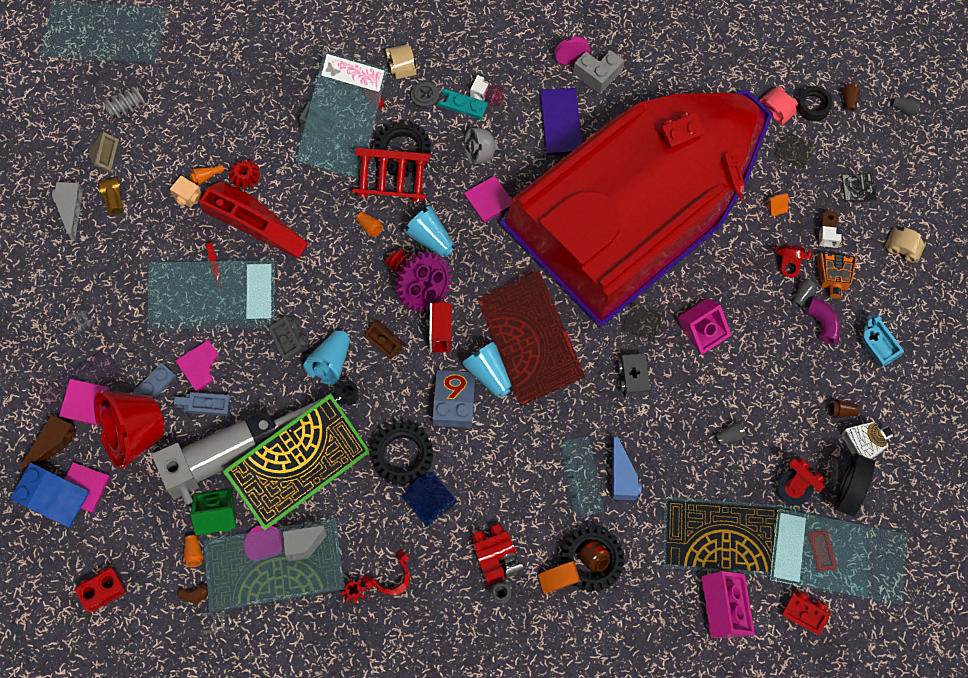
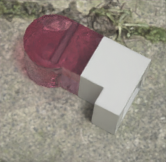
M477 75L470 89V97L488 102V104L493 106H499L504 102V89L498 85L492 86L485 83L484 77Z

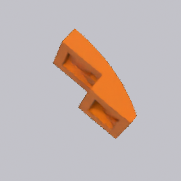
M573 561L538 574L543 594L581 582L575 562Z

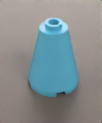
M427 206L428 211L418 213L408 223L409 229H404L403 232L432 252L448 257L454 251L452 248L454 243L433 208Z
M341 330L334 331L305 359L303 367L312 378L316 375L322 378L320 382L332 385L337 383L340 379L350 344L348 334Z
M494 342L486 345L476 354L471 355L462 362L464 367L495 396L500 395V397H503L510 392L509 388L512 385Z

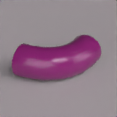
M813 297L807 315L819 321L821 325L819 339L831 345L838 344L841 325L837 313L829 304Z

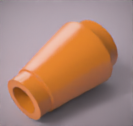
M360 212L357 215L356 220L369 236L377 237L382 232L383 225H381V221L364 212Z
M190 535L185 537L183 562H185L187 567H198L202 564L204 557L197 536Z

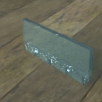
M590 437L567 439V443L560 444L562 458H570V460L563 461L565 477L573 476V479L566 480L569 496L577 495V498L570 499L572 513H580V516L604 513Z

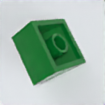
M233 488L193 494L191 519L195 535H209L213 532H228L236 529Z

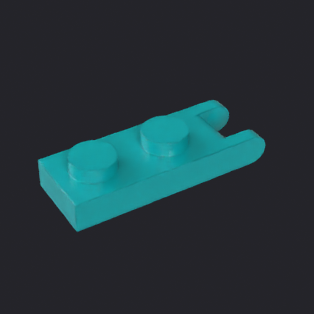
M447 89L442 90L441 94L447 96L445 102L438 101L437 106L482 120L488 102Z

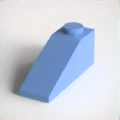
M614 437L612 441V499L636 500L638 495H641V483H638V475L619 438Z

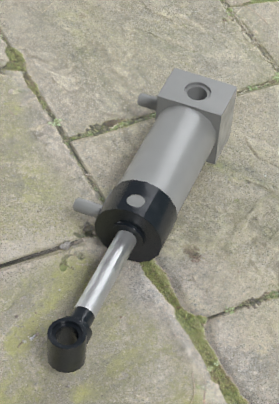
M348 380L342 382L334 390L335 393L331 394L337 404L341 406L344 404L353 405L359 398L357 385ZM347 390H352L353 394L350 396H345L344 392ZM320 400L276 420H273L272 417L270 418L267 410L264 409L183 448L180 447L179 443H175L151 454L166 490L173 499L182 496L185 504H191L193 499L190 492L200 488L198 482L222 472Z

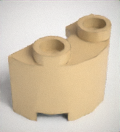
M409 44L385 49L387 59L392 61L389 64L391 74H395L396 79L417 75L413 61L414 56Z
M894 228L884 248L894 255L898 253L903 254L909 262L918 263L926 246V241L923 242L920 239L922 235L914 230L905 228L904 231Z

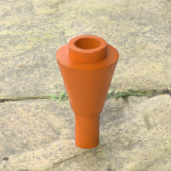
M221 164L213 168L191 169L192 173L189 176L191 181L199 186L215 174L224 172V168Z

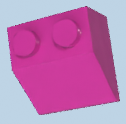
M708 298L677 317L682 331L701 355L732 336L721 305Z

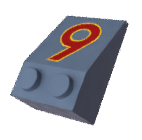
M437 370L433 426L472 428L475 376L470 372Z

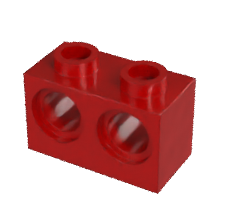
M113 568L101 570L97 573L98 576L91 580L86 579L79 583V587L74 589L85 611L89 614L127 592ZM113 579V585L110 588H105L106 582ZM95 590V595L91 599H87V593Z

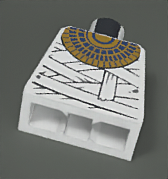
M875 422L847 428L841 436L852 456L857 453L873 459L888 447L886 440L893 437V434L888 426L879 429Z

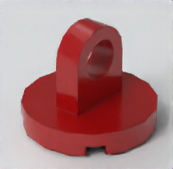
M776 245L774 253L783 255L782 273L789 278L797 276L800 272L802 258H812L813 251L811 249L805 252L806 249L804 247L785 245L783 248H780V245ZM788 263H793L796 265V271L788 273L785 266Z

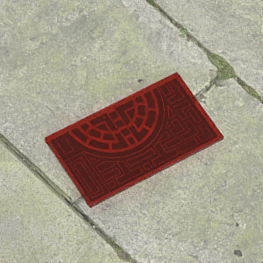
M540 271L478 299L520 406L586 377Z

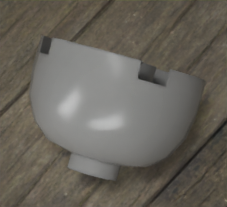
M471 128L466 132L465 142H468L470 153L466 149L465 151L469 163L477 165L491 160L497 149V142L492 134L483 128Z

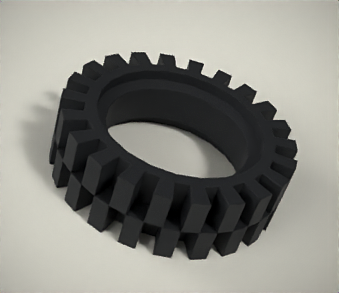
M401 120V125H397V121L393 122L392 127L390 124H387L386 130L382 128L374 141V149L386 150L388 143L392 139L406 136L417 142L420 148L419 153L431 154V143L428 134H425V130L423 128L420 129L418 124L413 126L411 121H408V125H405V120ZM389 158L387 170L390 175L393 176L394 173L397 175L398 163ZM410 160L405 164V177H409V173H412V176L416 175L417 164H415L414 160Z
M403 422V425L395 423L394 427H391V425L387 426V430L384 431L382 429L380 435L375 437V443L372 444L371 457L374 469L386 482H392L396 486L397 484L406 486L405 484L408 483L412 485L415 481H420L421 477L426 476L427 471L432 466L433 449L431 440L429 441L428 435L424 434L421 428L417 429L414 424L408 426V423ZM398 438H407L414 441L421 451L419 462L407 471L394 470L384 460L386 447L390 442Z
M593 527L588 529L582 528L579 532H574L567 539L561 554V565L574 562V554L577 548L584 543L597 541L603 545L611 556V567L606 574L597 578H591L583 575L577 569L581 582L572 584L573 586L579 587L582 591L600 592L603 589H608L619 579L624 569L625 553L621 549L622 544L617 542L615 535H610V531H602L600 527L597 529H593Z

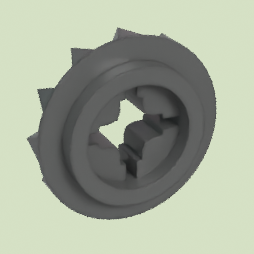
M430 82L419 83L412 89L411 99L415 105H419L421 108L423 106L429 108L430 105H435L436 101L439 100V89ZM422 93H424L425 95L428 94L429 98H422Z

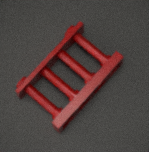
M356 148L355 155L360 156L361 160L359 189H353L352 192L357 193V197H368V194L412 197V201L423 202V198L427 199L428 195H422L423 170L426 162H430L431 154ZM371 157H378V161H380L378 191L367 190L368 164ZM389 158L397 159L396 163H398L396 192L385 191L387 162H389ZM408 160H414L415 164H417L414 194L403 193L405 164Z

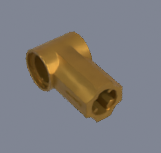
M117 177L99 182V188L105 200L108 215H117L124 211L120 195L122 191H120V183Z

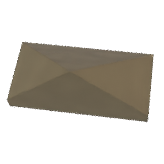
M101 132L88 154L93 165L111 172L119 139Z

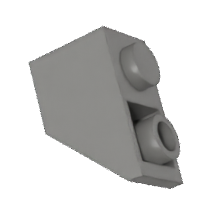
M313 524L309 528L300 529L294 527L284 531V548L287 560L295 561L309 558L327 536L324 525Z

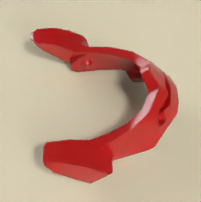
M401 549L396 552L399 564L404 572L403 581L394 589L383 588L378 585L374 578L371 579L369 576L364 575L361 579L368 589L376 587L382 593L389 595L403 593L408 587L410 576L406 566L409 557Z

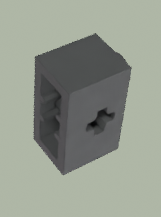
M622 355L621 361L618 362V373H622L623 380H620L621 392H624L625 397L648 396L650 385L646 355Z

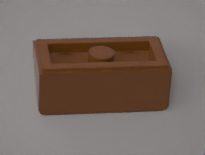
M379 320L373 321L363 335L389 359H392L406 345L405 342Z

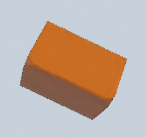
M787 193L770 197L767 208L771 216L788 212Z

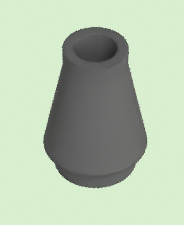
M896 97L893 107L909 116H917L921 102L917 101L918 99Z
M809 279L801 281L792 303L802 308L817 292V285Z
M733 422L720 433L715 434L719 444L722 445L743 440L746 432L741 422Z
M497 583L491 589V597L497 603H505L511 597V589L505 583ZM502 593L504 597L498 598L497 594Z

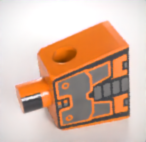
M828 253L820 254L817 259L820 284L822 288H830L831 298L842 297V290H848L850 287L857 257Z

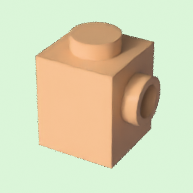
M180 176L170 188L175 201L181 206L187 205L191 208L193 204H197L201 199L202 193L199 186L183 176Z

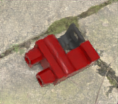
M500 524L490 528L493 536L486 539L483 531L473 534L474 552L487 587L504 581L505 577L507 579L524 572L523 565L515 563L513 555L516 554L514 545L508 531L504 532ZM499 559H502L505 562V574L503 572L502 567L499 564Z

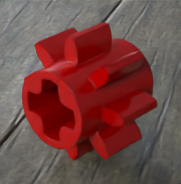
M350 578V583H343L345 591H342L341 595H347L346 603L352 600L357 605L359 598L365 599L362 592L367 591L366 587H360L362 584L361 580L354 582ZM357 587L358 593H353L351 595L349 589H355Z

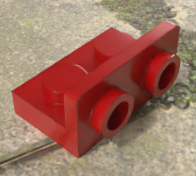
M793 590L782 612V616L820 635L831 615L828 609L829 606L822 601L817 600L815 602L809 599L810 596L801 590L798 592Z

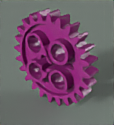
M419 251L418 257L411 254L412 260L410 261L406 258L407 264L400 265L403 270L396 272L400 277L394 279V281L399 283L394 286V289L398 291L396 296L400 298L399 301L405 307L410 308L414 312L416 310L422 312L423 309L428 312L430 303L441 301L442 297L447 298L445 292L451 291L447 287L453 284V282L449 281L453 277L449 273L452 268L447 266L448 262L444 260V257L435 252L425 251V253Z

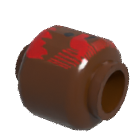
M592 541L582 546L579 558L589 570L597 572L604 570L608 566L610 554L599 542Z

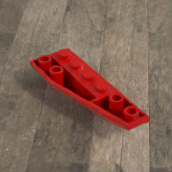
M222 181L208 187L199 201L202 212L297 259L301 257L308 245L307 241L253 196Z

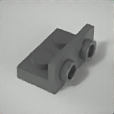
M288 316L283 317L268 327L284 361L290 360L300 352L307 353L310 351L308 339L302 334L299 321Z

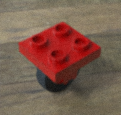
M794 458L789 463L794 470L787 471L780 477L777 490L784 502L789 505L798 506L810 500L814 488L820 492L826 486L824 483L826 479L817 471L813 473L808 469L810 465L803 458L799 460Z

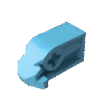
M873 314L867 317L862 343L879 367L883 368L901 357L904 350L881 321L882 318L879 315ZM870 336H871L872 338L876 337V338H877L876 341H875L874 339L870 340V339H869Z

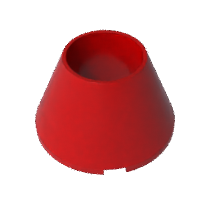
M99 391L95 394L96 424L100 423L103 432L99 436L108 457L117 468L122 467L123 469L128 467L163 437V417L157 402L152 396L112 391Z

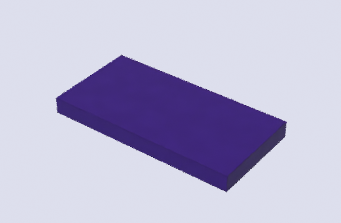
M576 88L540 90L546 155L570 154L582 144Z

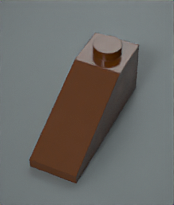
M51 415L20 468L26 471L30 463L40 466L67 447L68 443L73 442L76 437L74 426Z

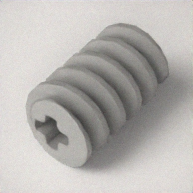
M134 86L131 87V93L127 89L124 90L125 96L118 93V99L115 96H111L112 102L108 99L104 100L105 108L112 121H114V115L119 119L121 118L120 112L127 115V109L134 112V105L138 109H140V103L146 106L142 95Z

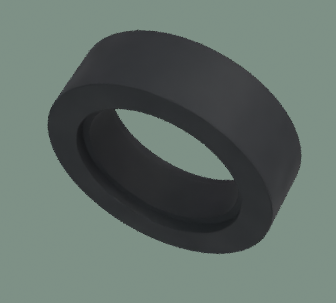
M857 453L852 457L844 472L836 495L835 510L852 517L857 514L869 490L874 474L875 460Z

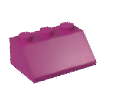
M720 571L702 576V589L705 595V608L708 614V627L711 638L723 639L754 636L755 632L745 574Z

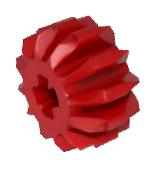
M245 159L241 163L236 161V165H231V171H229L231 184L235 185L237 189L243 187L245 191L247 186L253 189V184H258V179L261 177L258 165H254L252 160L248 163Z

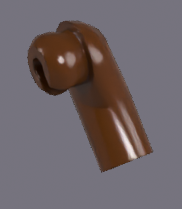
M203 584L193 591L181 588L177 597L196 604L208 596L209 587Z

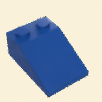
M30 463L10 499L71 528L90 492Z

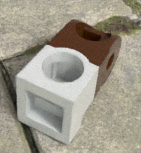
M826 211L820 220L819 246L838 248L841 243V234H836V224L839 221V216L835 211Z

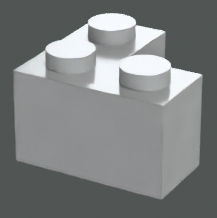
M610 51L599 62L589 53L585 52L574 63L573 74L601 94L623 71L625 60L613 51Z

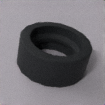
M808 87L801 92L797 100V111L806 120L812 122L821 121L826 118L832 108V96L822 87ZM809 96L818 97L824 102L825 107L822 111H813L805 105L804 100Z

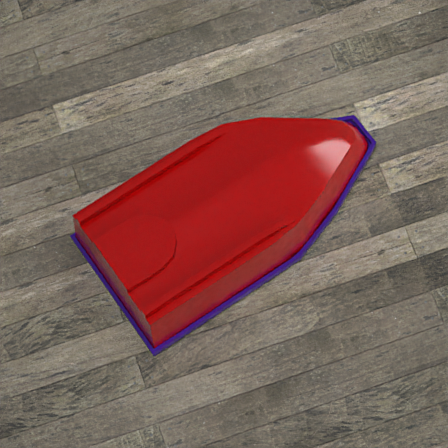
M748 90L735 93L672 94L640 102L610 121L512 198L508 215L500 221L499 225L601 329L722 227L739 197L730 187L722 158L727 152L735 154L745 187L773 113ZM687 112L689 115L696 113L705 134L669 149L663 133H658V130L662 127L661 124L670 119L673 122L679 120L678 117Z

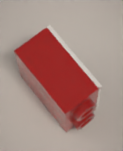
M445 301L430 303L429 340L430 352L451 353V303Z

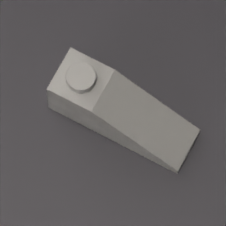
M56 182V188L52 191V198L56 203L67 234L72 241H75L83 190L79 183Z

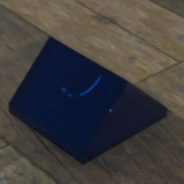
M433 472L418 478L402 496L426 527L458 503Z

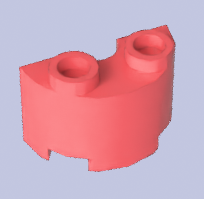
M780 86L771 89L759 100L773 113V119L781 126L796 114V106L798 105L796 99L785 93L784 89Z

